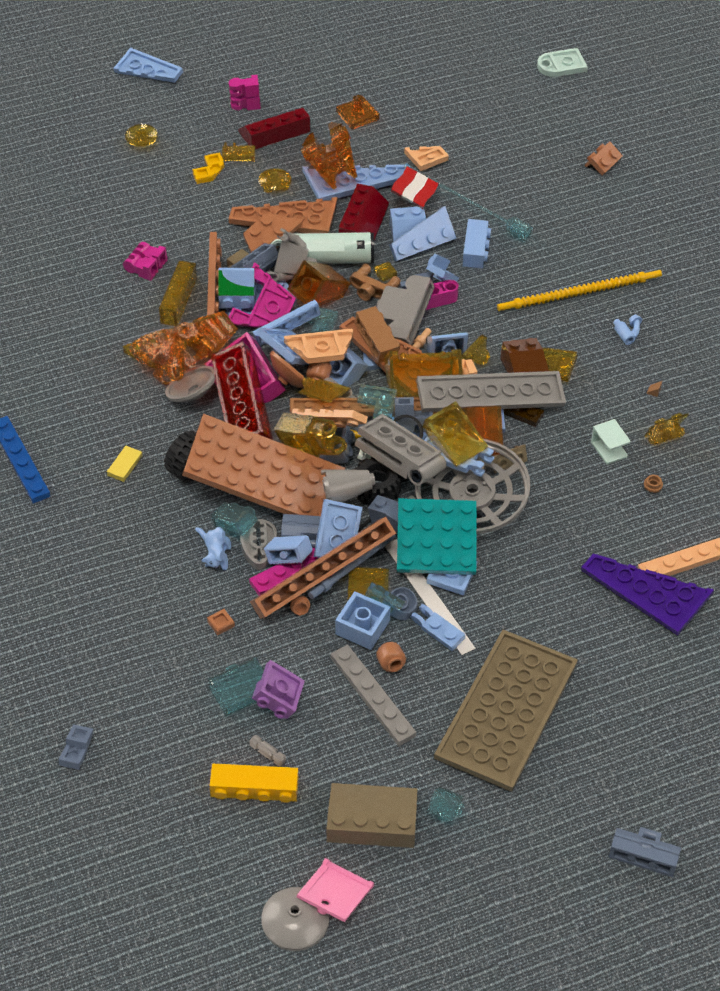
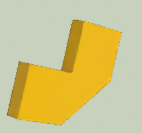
M220 153L205 155L204 160L207 166L192 169L197 184L213 181L223 170L224 161Z

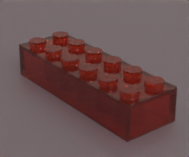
M242 341L211 356L224 421L273 440L253 351Z

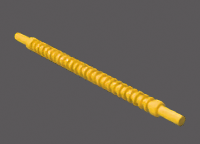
M661 270L647 273L642 271L637 274L634 273L633 276L631 274L625 275L624 278L620 276L619 279L615 277V279L611 278L610 281L608 279L605 281L601 280V283L597 281L596 284L595 282H592V284L587 283V285L583 284L582 287L578 285V287L573 286V288L559 289V291H550V293L545 292V294H536V296L531 295V297L527 296L521 299L515 298L513 301L497 304L498 311L511 308L520 309L522 306L526 307V305L531 306V304L536 305V303L540 304L541 302L544 304L545 301L550 302V300L554 301L555 299L558 301L559 298L562 300L564 297L568 298L570 296L572 298L573 295L576 297L578 294L580 296L583 293L586 295L587 292L590 294L592 291L594 293L597 290L600 292L601 289L605 291L606 288L609 290L610 287L613 289L615 286L619 288L620 285L623 287L624 284L626 286L629 283L631 285L633 283L637 284L638 281L643 283L647 279L661 277L662 272Z

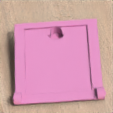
M325 858L321 867L297 894V898L316 907L318 913L323 915L330 914L345 922L374 887V882L367 881Z

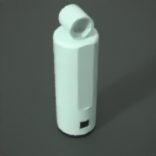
M374 232L296 234L307 245L309 250L307 257L317 259L316 264L374 263ZM275 239L271 244L275 245V247L281 246L282 240Z

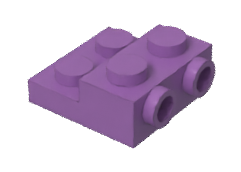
M270 660L265 666L261 680L256 685L252 699L257 701L259 707L269 708L274 711V715L277 718L287 719L296 711L305 680Z

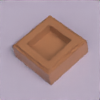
M225 609L207 617V622L217 635L235 627V622Z

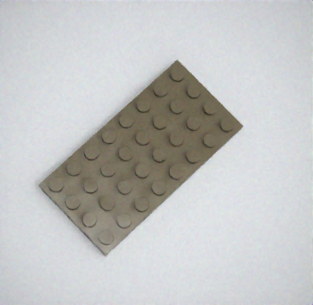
M502 630L438 746L434 759L512 792L577 665L578 659Z

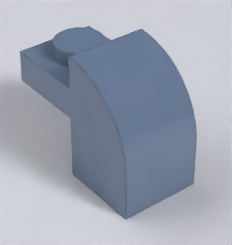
M414 397L395 398V418L400 415H411L420 421L422 427L433 425V411H414ZM402 418L397 421L399 425L410 432H415V425H418L411 418Z

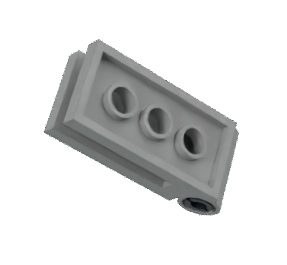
M384 414L359 427L358 434L361 437L356 439L355 446L405 479L409 478L414 485L423 484L446 468V460L441 455L440 450Z

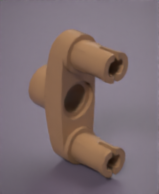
M363 264L358 271L349 277L350 283L357 289L358 296L364 301L370 300L371 297L381 299L386 286L398 287L401 282L397 276H393L387 284L368 277L367 275L371 272V267L368 264Z

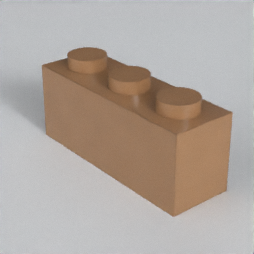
M374 306L356 312L355 325L377 363L397 358L400 343L398 339L394 338L391 327L387 326L383 314L378 311L377 307Z

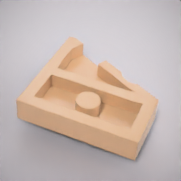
M440 146L419 147V150H410V147L404 148L405 155L420 171L446 162L449 159V155Z

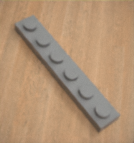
M349 645L332 652V661L396 744L400 746L415 738L416 731Z

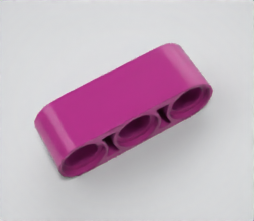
M454 280L434 283L435 287L426 310L456 302L458 299V283Z

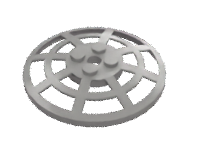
M473 438L485 442V448H491L505 456L514 465L504 470L496 463L488 464L479 457L476 461L484 463L482 469L485 466L489 467L499 475L491 478L488 474L484 473L480 477L471 470L464 473L446 466L445 470L437 474L435 479L431 478L425 483L433 486V499L440 500L438 495V488L450 492L451 499L448 500L477 501V511L481 510L486 516L477 518V523L490 520L494 524L489 527L477 528V534H483L503 528L520 515L529 499L530 477L523 461L508 447L487 439ZM451 470L456 475L450 484L441 481ZM518 470L524 482V495H512L513 487L510 476ZM504 480L507 494L495 493V485ZM415 485L417 499H422L421 485ZM473 488L476 489L477 492L470 493L468 492V490ZM493 500L504 501L502 506L494 513L488 507ZM510 502H521L518 510L509 518L501 521L497 517L506 510Z

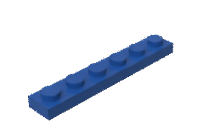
M8 416L0 418V444L32 503H36L51 497L46 484Z

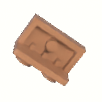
M608 142L606 145L601 144L596 149V154L593 152L586 158L588 162L585 164V167L592 164L603 175L623 155L611 142Z

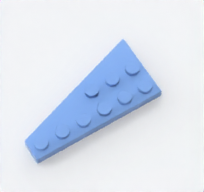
M360 165L334 166L328 169H324V166H317V169H308V166H302V172L316 198L329 201L334 197L341 198L353 195L357 183L373 186L375 189L393 185L404 173L407 165H386L381 168H376V165H369V168H360Z

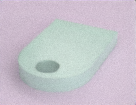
M578 48L542 54L537 62L539 72L550 77L587 72L588 68Z

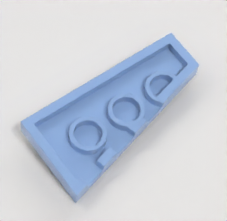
M130 48L113 68L114 73L173 83L183 73L181 67Z

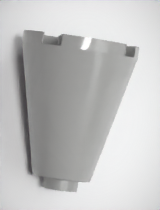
M321 470V475H325L322 482L325 496L328 500L343 503L371 490L372 485H375L374 474H370L369 470Z

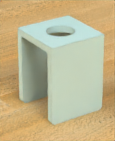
M615 419L593 426L591 443L606 464L627 458L628 455L622 446L630 444V440Z

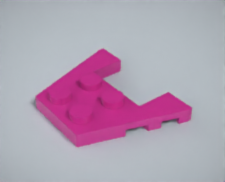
M254 262L252 268H254L255 282L263 285V289L251 314L233 307L226 323L260 328L290 313L296 298L283 286L277 284L267 272L265 273Z

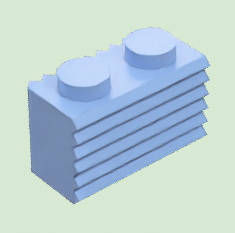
M307 535L274 537L264 547L268 562L271 565L272 563L274 565L279 563L291 564L292 562L302 563L313 551Z

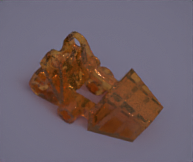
M331 122L328 124L332 137L330 144H320L314 132L307 136L302 144L303 148L300 150L305 160L310 162L326 183L334 190L337 188L336 175L345 171L353 176L354 179L358 176L350 145L351 136L345 125L342 126V123Z
M222 311L199 317L193 320L192 323L182 322L173 327V329H161L145 334L139 339L134 340L129 349L131 354L142 365H146L152 360L156 364L153 376L163 385H169L172 381L181 380L184 377V370H190L196 366L198 361L211 358L217 354L238 329L227 314ZM185 340L187 345L196 352L193 357L184 349ZM137 344L140 347V351L139 349H135V346H137ZM176 368L180 371V376L178 378H175ZM163 373L171 379L170 382H166L163 379Z

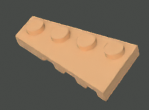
M293 409L291 415L312 424L313 428L323 430L325 427L334 429L336 426L346 428L348 425L358 427L359 424H366L368 416L354 410H334L333 412L320 409V412L312 409H305V412L300 409Z

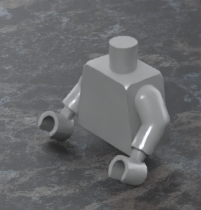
M281 228L280 230L284 234L281 237L277 236L282 242L274 272L268 271V274H272V279L275 282L297 278L299 274H303L304 267L315 269L317 259L307 257L309 251L307 245L298 235Z

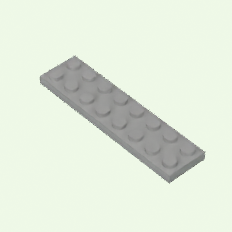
M559 371L417 376L416 379L422 412L560 407L566 404Z

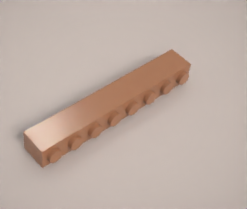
M383 517L256 597L250 603L259 618H265L395 535L396 532L388 519Z

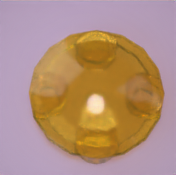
M272 168L260 174L259 183L263 187V191L267 193L279 190L287 191L291 183V176L285 170Z

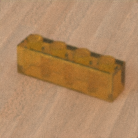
M179 260L159 307L160 324L178 326L197 279L196 263Z

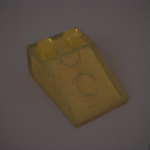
M457 401L424 420L423 430L432 443L456 467L488 448V445Z

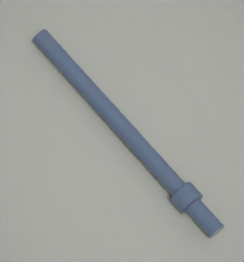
M391 536L338 570L328 579L318 583V586L311 590L308 596L314 599L322 592H327L334 583L394 540L396 536Z

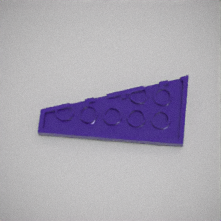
M594 553L581 567V571L677 636L714 594V589L697 587L694 583L689 582L687 584L677 581L674 577L647 569L644 571L636 568L634 565H624L616 562L614 559Z

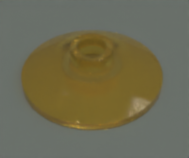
M148 124L131 126L125 133L126 141L138 147L151 145L158 137L157 130Z

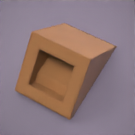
M662 381L650 385L646 394L658 397Z

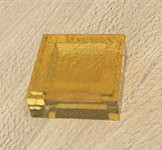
M389 261L374 267V272L382 282L397 276V271Z

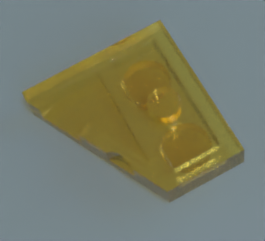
M543 348L549 371H559L561 381L568 382L578 357L577 352Z

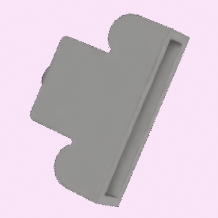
M412 275L407 278L405 283L407 289L386 286L381 299L377 302V309L383 314L387 326L391 327L394 338L411 346L435 287L431 278Z

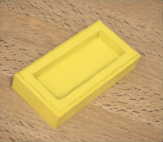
M125 446L107 470V476L124 482L142 458V452Z

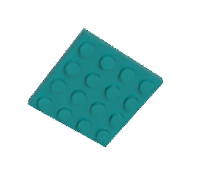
M398 498L397 573L476 575L477 501Z

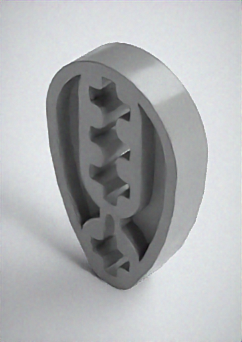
M263 519L248 521L240 530V543L243 554L249 564L257 570H262L268 566L269 562L264 547L274 537H277L275 526ZM257 527H260L261 546H257ZM258 554L261 555V561H257Z

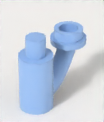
M633 315L629 319V324L633 327L632 331L625 322H621L619 319L613 322L615 325L614 330L626 345L632 344L639 334L642 318L638 315Z

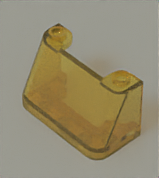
M453 349L451 352L401 353L399 355L398 351H392L384 356L390 398L419 397L416 383L417 376L463 375L461 349Z

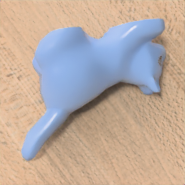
M196 527V532L203 538L208 548V555L202 559V562L206 563L205 567L217 568L220 565L223 570H227L228 559L225 550L231 549V541L225 536V531L221 527H217L205 533L203 529Z

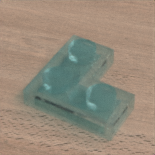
M319 307L321 315L306 322L314 324L311 333L332 331L338 318V311Z
M360 384L357 403L375 405L373 419L381 414L392 419L397 389Z

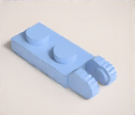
M424 604L419 607V610L428 617L426 621L415 612L410 616L415 623L422 627L423 631L451 651L465 639V633L436 612L433 613Z

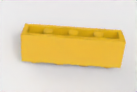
M212 763L210 777L211 797L217 799L237 798L238 800H277L285 803L290 801L297 802L298 768Z

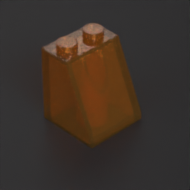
M303 260L287 290L304 304L316 300L318 306L343 298L351 283L327 264Z
M501 406L462 408L461 422L463 435L470 438L487 439L503 445Z

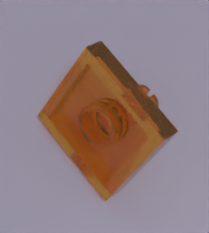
M362 95L353 96V101L336 106V112L352 130L380 120V114Z

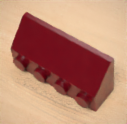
M302 107L243 126L238 129V132L250 149L255 150L310 132V116Z
M357 183L339 225V233L374 232L375 241L389 207V202L373 186Z

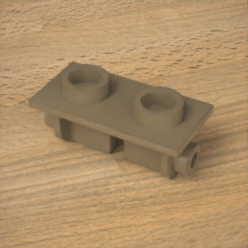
M525 444L510 449L518 455L523 463L527 462ZM501 454L491 455L494 457L492 462L504 470L514 465Z

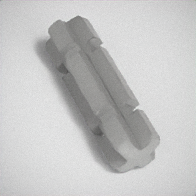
M254 735L250 739V746L254 749H259L258 752L269 760H274L273 763L277 766H282L285 763L286 756L281 752H277L278 750L266 741H262V738L258 735Z

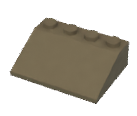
M332 783L327 819V842L414 848L417 788Z

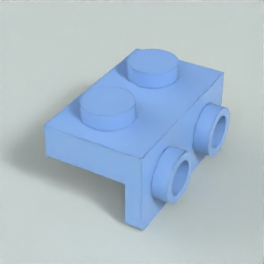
M434 254L429 259L426 269L434 273L433 277L440 281L454 280L457 282L459 277L446 270L450 260Z

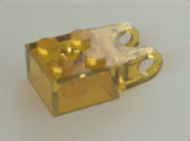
M283 412L273 429L282 444L318 458L320 455H339L347 448L344 438L334 435L337 426L332 420L312 415ZM342 444L340 448L334 449L335 445Z

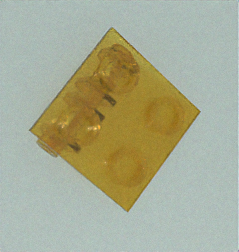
M307 377L303 379L304 389L300 390L299 393L306 395L308 398H316L322 402L329 403L351 390V388L323 379L316 380Z
M677 413L671 416V419L665 420V418L656 420L654 425L648 428L649 430L644 437L650 436L648 438L649 443L654 445L682 437L685 434V430L683 427H680V424L689 416V413L684 415Z

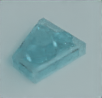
M371 582L365 594L366 597L390 606V613L395 608L398 610L402 609L405 601Z

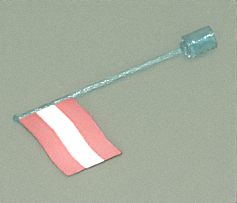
M409 163L404 165V173L392 186L391 192L423 210L426 202L435 194L437 187L440 186L505 222L506 231L523 241L529 238L533 229L531 225L517 217L509 218L508 220L412 168L409 166Z

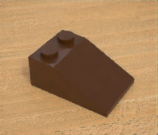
M537 338L511 340L502 343L500 360L508 373L549 371L543 348Z

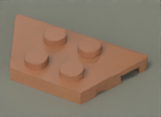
M271 213L264 214L243 233L250 253L264 243L271 244L275 239H279L277 236H283L284 232L280 230L281 228L294 233L302 226V221Z

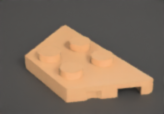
M353 328L284 336V343L308 364L344 360L353 336Z

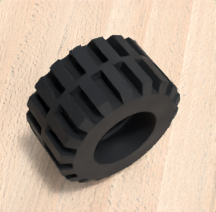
M191 430L179 435L173 441L164 459L166 470L184 483L195 481L182 476L196 436V432Z
M373 457L371 459L366 458L363 462L358 463V467H355L354 470H369L370 474H374L375 481H381V483L372 485L371 490L356 496L358 500L361 499V503H367L370 506L377 495L392 500L398 499L401 492V475L392 471Z

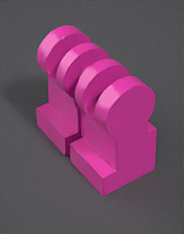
M251 75V78L245 79L232 78L229 81L232 109H261L257 75Z
M140 242L137 248L128 256V259L123 262V267L129 273H136L139 277L151 281L159 272L158 269L160 270L168 260L166 247L159 246L156 248L146 242Z

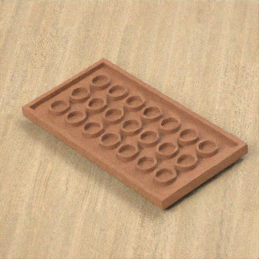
M203 414L182 476L283 514L321 516L323 500L326 499L322 482L325 475H321V470H345V468Z

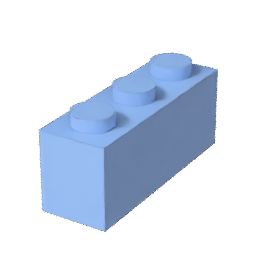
M468 219L463 253L464 267L483 268L484 261L487 262L488 251L485 250H489L490 240L487 238H490L491 235L488 221Z

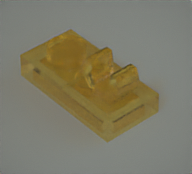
M225 142L224 146H222L223 161H255V146H236L235 142H233V146H227V142Z

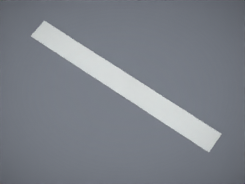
M397 539L388 543L385 548L397 563ZM404 573L433 613L436 612L464 633L431 585L427 584L423 574ZM466 634L465 639L456 647L461 655L476 649Z

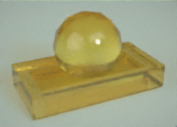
M480 335L461 355V359H472L473 363L475 362L479 365L486 364L490 359L489 351L486 349L487 337Z

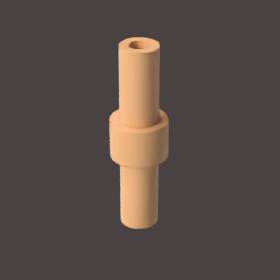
M426 328L421 335L416 337L413 347L419 349L425 345L427 336L431 334L429 328Z

